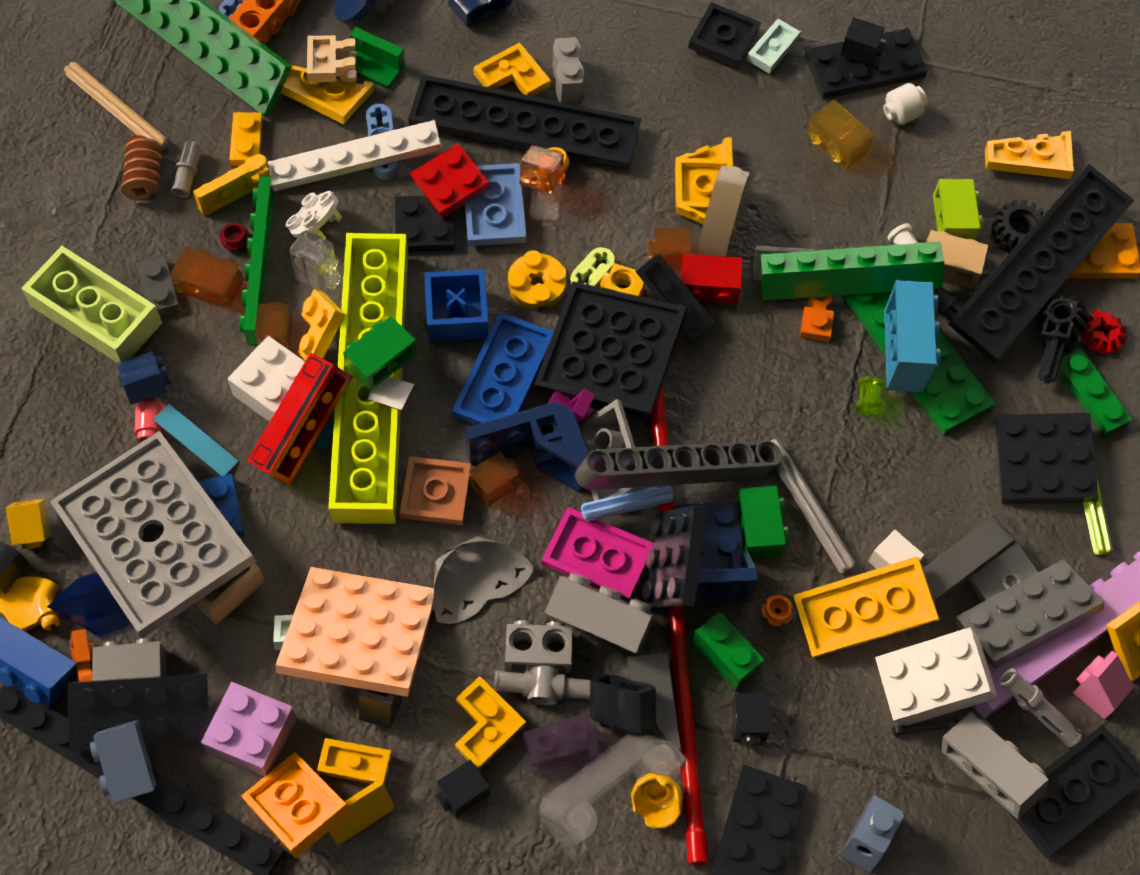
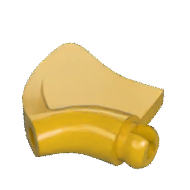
M42 577L17 578L5 594L0 592V613L7 618L9 623L24 632L38 625H42L43 629L50 631L52 630L51 625L55 624L58 627L60 623L57 617L58 612L54 605V597L59 586Z

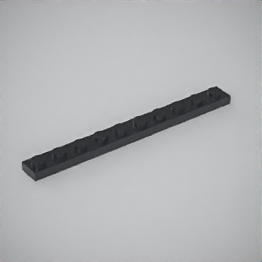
M3 685L0 689L1 720L100 780V776L104 775L101 762L95 763L91 750L69 752V718L52 708L49 709L40 703L30 701L24 693L13 686ZM153 770L157 786L154 791L130 798L254 875H271L286 853L282 847Z

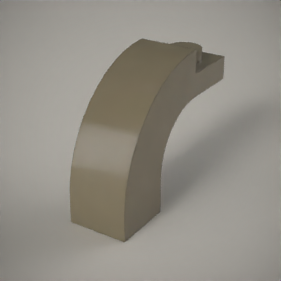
M721 166L707 208L696 255L727 256L750 172L742 171L735 166Z

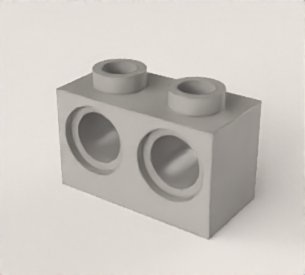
M525 620L515 621L514 624H507L506 672H525V670L530 671V668L535 665H549L558 668L559 674H570L572 626H566L562 622L533 625L532 622ZM525 640L531 644V647L521 651L516 649L514 644L517 641ZM557 641L564 648L561 651L553 652L547 648V645L550 642Z

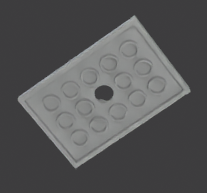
M160 431L50 501L141 638H144L256 562L251 552ZM153 523L156 526H164L163 534L159 539L153 542L142 541L143 529Z

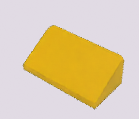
M377 780L344 801L351 810V813L334 826L329 833L335 843L340 845L393 811L394 804L382 781Z

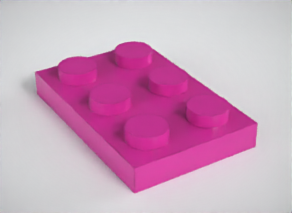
M567 507L541 560V565L566 576H570V573L583 575L593 580L591 586L600 589L601 586L613 588L622 593L620 599L629 602L647 564V556L652 549L653 543L598 519L586 522L581 512Z

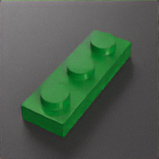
M1079 348L1062 356L1058 373L1086 413H1090L1091 420L1103 437L1129 425L1132 418L1084 351Z

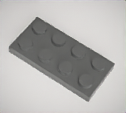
M1062 559L956 616V625L960 630L971 627L979 636L986 660L996 669L1104 610V601Z

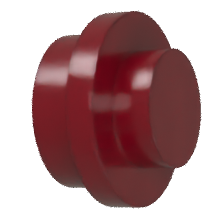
M229 223L223 227L219 238L221 245L226 250L239 251L247 246L248 238L250 237L248 230L239 223Z

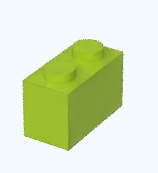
M939 179L933 193L937 232L943 231L956 237L975 240L978 232H982L983 217L978 215L980 195L979 191H975L974 180Z

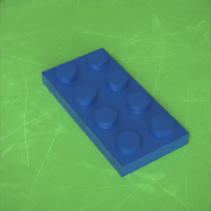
M499 312L452 409V417L478 425L521 412L539 373L554 331Z

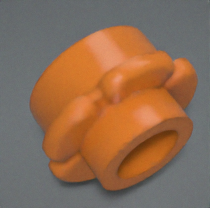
M782 595L769 597L766 600L767 603L762 606L763 617L767 618L768 623L773 626H781L782 623L787 624L793 618L792 603ZM775 609H780L781 612L777 614Z

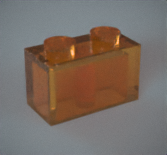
M188 247L184 248L170 274L175 291L230 309L244 282L241 267L235 261L228 258L220 259L211 256L202 249L193 250Z

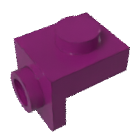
M584 389L571 400L556 391L549 403L558 402L571 408L576 422L583 424L593 410L590 404L595 395Z

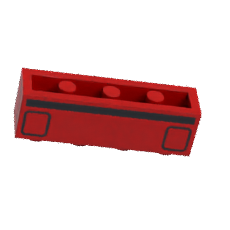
M310 352L247 461L267 474L290 485L353 376Z

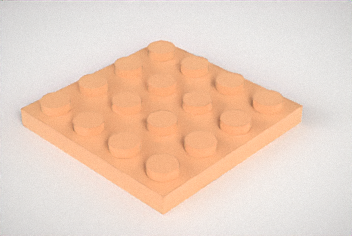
M310 567L276 662V674L408 697L434 606V588Z

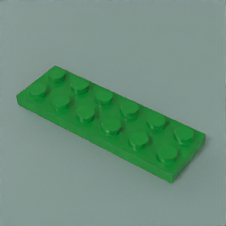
M891 292L843 295V299L885 355L884 309ZM939 329V337L935 341L936 348H939L941 351L940 365L934 368L933 379L928 381L923 392H911L941 434L945 435L992 410L995 403Z

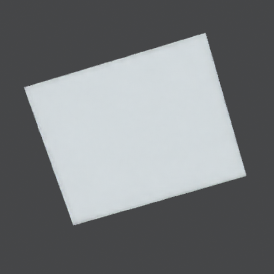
M389 376L377 386V391L375 388L371 391L367 399L402 410L414 384Z

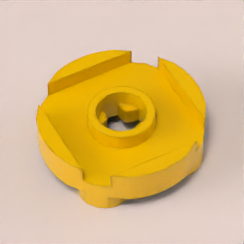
M528 251L523 257L517 259L509 269L508 287L512 299L520 306L531 310H538V307L548 305L547 308L554 306L562 299L566 290L565 267L549 255L540 254L538 251ZM540 277L544 284L537 283L534 286L532 285L531 278Z

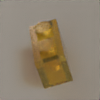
M832 100L810 118L806 133L814 144L824 149L833 161L840 163L845 169H848L870 151L875 136L872 131L835 100Z

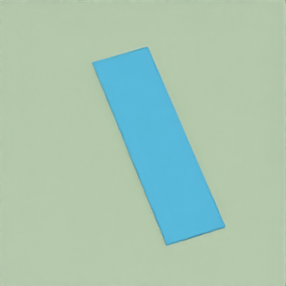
M170 404L153 419L221 476L226 475L238 462L235 457Z

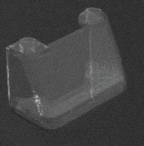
M626 734L548 793L542 799L540 816L570 858L575 862L588 852L585 840L594 833L598 823L597 815L592 808L593 804L632 774L637 780L648 773H654L660 776L668 775L675 782H679L687 759L669 741L648 734L639 736Z

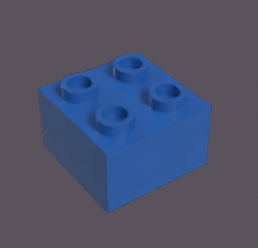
M485 269L424 272L429 343L486 339L489 330Z

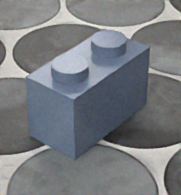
M138 720L99 731L93 736L94 742L90 743L91 753L95 763L101 762L104 775L100 776L101 788L105 796L110 795L112 803L154 791L157 784Z

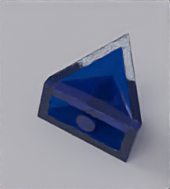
M97 572L76 579L47 606L91 632L96 637L128 626L124 611Z

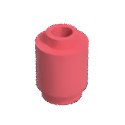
M151 398L136 404L134 435L137 437L139 444L158 431L164 437L166 436V430L153 420L166 407L157 398Z

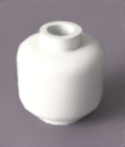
M907 83L887 93L886 104L883 106V109L889 120L893 119L896 123L904 125L921 117L925 112L928 101L925 92L920 86Z

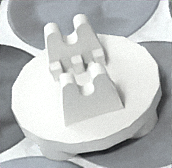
M331 191L316 195L314 192L310 193L303 199L301 203L303 207L298 213L287 220L286 227L296 238L307 236L313 243L317 244L319 241L323 244L326 237L319 228L327 220L329 222L334 220L339 222L342 218L336 209L339 201L337 196Z

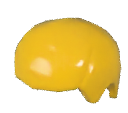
M660 772L648 773L636 781L631 791L634 813H639L644 818L645 825L650 828L665 829L675 824L681 814L683 795L677 782L665 773L661 774Z

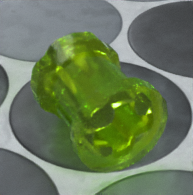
M872 376L859 379L857 388L860 390V397L856 403V411L866 416H875L883 412V404L880 400L885 382L882 379Z

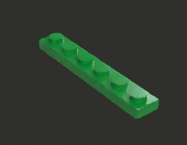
M259 176L258 188H253V205H256V212H251L250 228L254 231L253 238H248L247 242L248 255H251L250 263L245 264V280L248 281V288L242 291V305L245 307V315H240L239 331L244 333L247 345H260L275 194L271 177Z

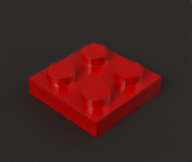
M459 144L454 145L410 173L414 183L441 218H444L490 189L488 180Z

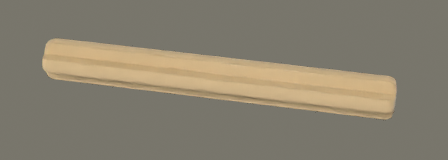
M70 62L69 65L65 66L64 71L68 78L136 135L145 136L159 142L163 149L167 148L168 142L164 135L78 63Z

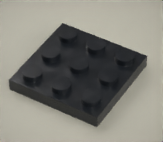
M1090 413L996 415L995 426L1001 503L1097 502L1099 496Z
M692 505L656 513V517L651 525V535L654 536L652 549L647 556V567L649 568L648 581L645 582L643 587V599L645 603L652 606L651 609L694 607L707 507Z

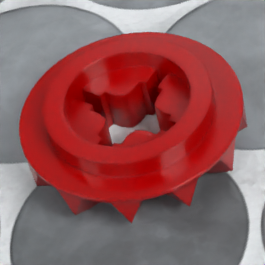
M1098 309L1094 313L1089 314L1090 321L1087 324L1088 329L1086 333H1079L1083 344L1090 350L1100 354H1112L1120 350L1127 340V327L1122 325L1121 317L1115 318L1111 315L1110 311L1102 313ZM1100 326H1103L1105 330H1110L1107 336L1103 332H1098Z

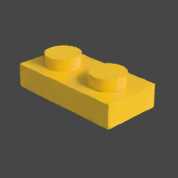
M233 112L229 158L231 166H241L245 164L247 158L261 154L262 113Z
M325 738L317 772L321 775L369 784L381 780L383 785H385L392 753L391 750Z

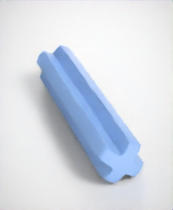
M670 485L655 486L583 503L581 505L582 517L584 521L589 522L673 501V491Z

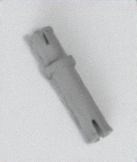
M1014 668L1007 670L1001 676L999 684L1017 699L1018 705L1023 710H1029L1067 747H1073L1079 743L1082 738V731L1042 696V690L1036 685L1028 683Z

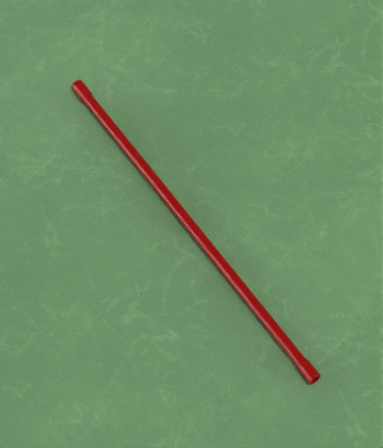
M663 385L651 418L653 446H669ZM674 497L673 501L659 505V513L675 509ZM684 608L668 609L677 723L681 746L680 757L687 826L686 846L688 865L696 866L708 864L709 861L706 832L703 825Z

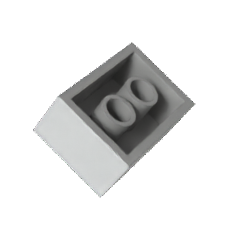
M570 573V576L559 577L545 610L546 614L634 653L643 649L657 614L650 612L651 605L635 598L634 600L631 599L630 602L620 599L622 593L608 586H601L600 589L591 586L592 579L578 573Z

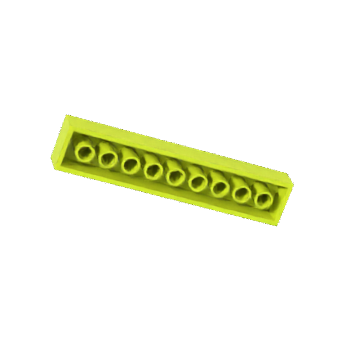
M346 233L341 307L345 316L340 324L338 367L353 376L335 407L328 508L332 523L396 524L401 410L367 399L371 391L346 368L343 352L352 341L360 340L368 334L374 324L379 321H385L390 316L405 329L408 266L406 234ZM403 366L390 375V377L402 380Z

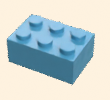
M896 280L884 309L887 390L923 392L928 381L933 379L934 368L940 365L941 351L939 348H936L935 341L939 337V322L934 319V313L937 312L938 295L933 294V282Z

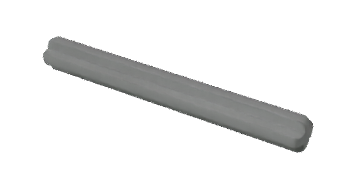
M777 438L772 439L771 442L775 443L782 452L781 462L775 467L838 571L840 573L850 571L855 566L854 559L780 440Z

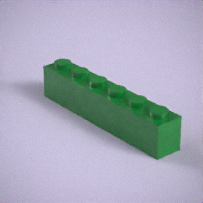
M940 242L760 255L763 301L892 292L896 280L933 282V289L943 288L945 261Z

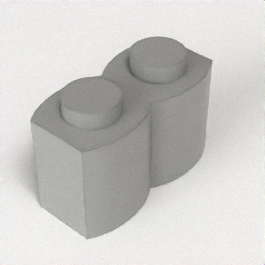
M576 37L557 38L553 45V74L556 79V97L559 102L569 104L581 103L583 98L584 68L580 62L581 46Z

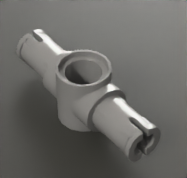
M535 665L530 668V671L525 670V673L495 670L493 684L495 691L522 693V697H528V702L535 705H554L557 703V700H562L563 697L590 700V680L565 678V674H559V669L553 666Z

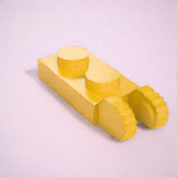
M257 154L246 159L245 164L194 190L193 193L201 213L207 216L253 191V188L258 187L259 176L270 177L266 156Z

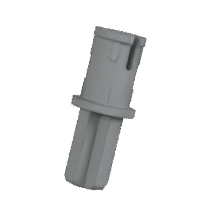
M187 141L184 145L180 162L176 163L175 169L177 173L171 188V193L175 196L187 198L190 195L193 178L198 174L196 167L202 150L198 142Z

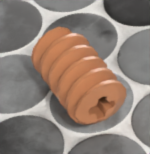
M132 135L127 137L125 141L121 192L131 200L140 201L159 191V172L161 170L160 162L162 160L161 152L163 148L155 140L141 135Z

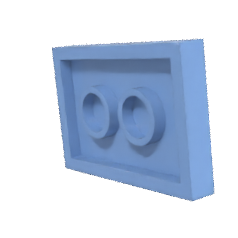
M520 164L477 166L488 180L490 189L465 204L468 246L526 243Z

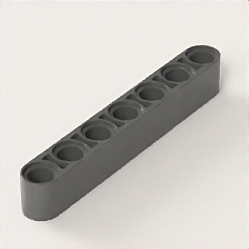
M771 441L597 449L591 451L582 461L575 472V478L578 484L587 490L760 480L765 478L781 462L782 452Z

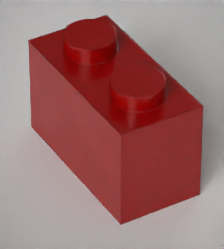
M683 254L680 279L698 302L738 303L741 291L742 258Z

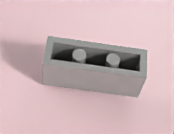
M970 712L943 736L941 752L1017 820L1046 794L1049 779L1046 777L1043 769L1035 763L1028 762L1021 756L1018 748L1012 742L1004 741L999 737L991 724L985 719H979Z

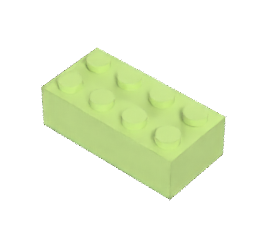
M61 246L21 288L32 308L116 363L132 358L162 324L156 305L64 246Z

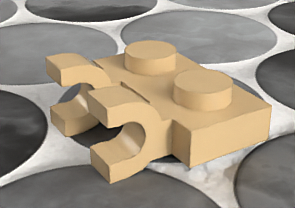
M336 35L308 36V82H336V76H340L346 82H357L356 70H348L356 69V51H353L355 50V38L336 41Z

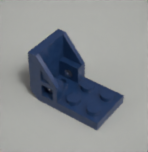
M553 402L465 428L467 456L471 465L477 463L481 465L488 464L497 457L507 454L509 456L518 455L529 448L536 468L578 493L587 490L581 487L575 478L577 468L589 453L571 408L558 402Z
M738 502L677 504L675 509L692 505L707 507L695 605L749 602L757 582V572L748 551H743Z

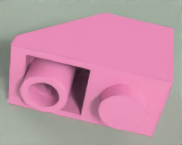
M1112 651L1104 659L1098 655L1076 679L1080 685L1073 693L1105 719L1119 706L1134 686L1119 656Z

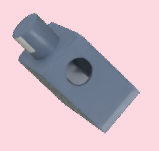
M874 795L868 800L840 856L870 873L886 852L905 813ZM858 846L866 847L872 854L862 851Z

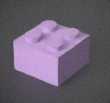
M231 682L201 744L208 754L265 777L272 771L297 716L292 706Z

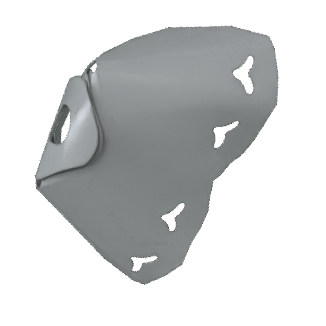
M479 536L446 550L435 561L434 612L436 621L454 624L472 617L480 611L487 600L503 598L522 587L531 576L534 568L533 565L523 554L510 546ZM515 568H525L519 573L518 578H515ZM499 580L507 583V585H501L498 589L495 588ZM464 600L474 601V603L468 604L465 610L463 609ZM444 608H446L448 611L452 612V615L447 613L445 615H441V613L444 611Z

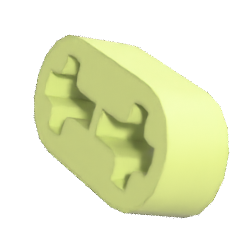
M602 247L592 250L572 272L570 287L573 281L578 282V279L584 281L588 276V285L599 287L604 273H610L614 264L615 257L609 249ZM603 259L606 260V264L601 263V264L595 269V267H596V260H597V261H600V262H601Z

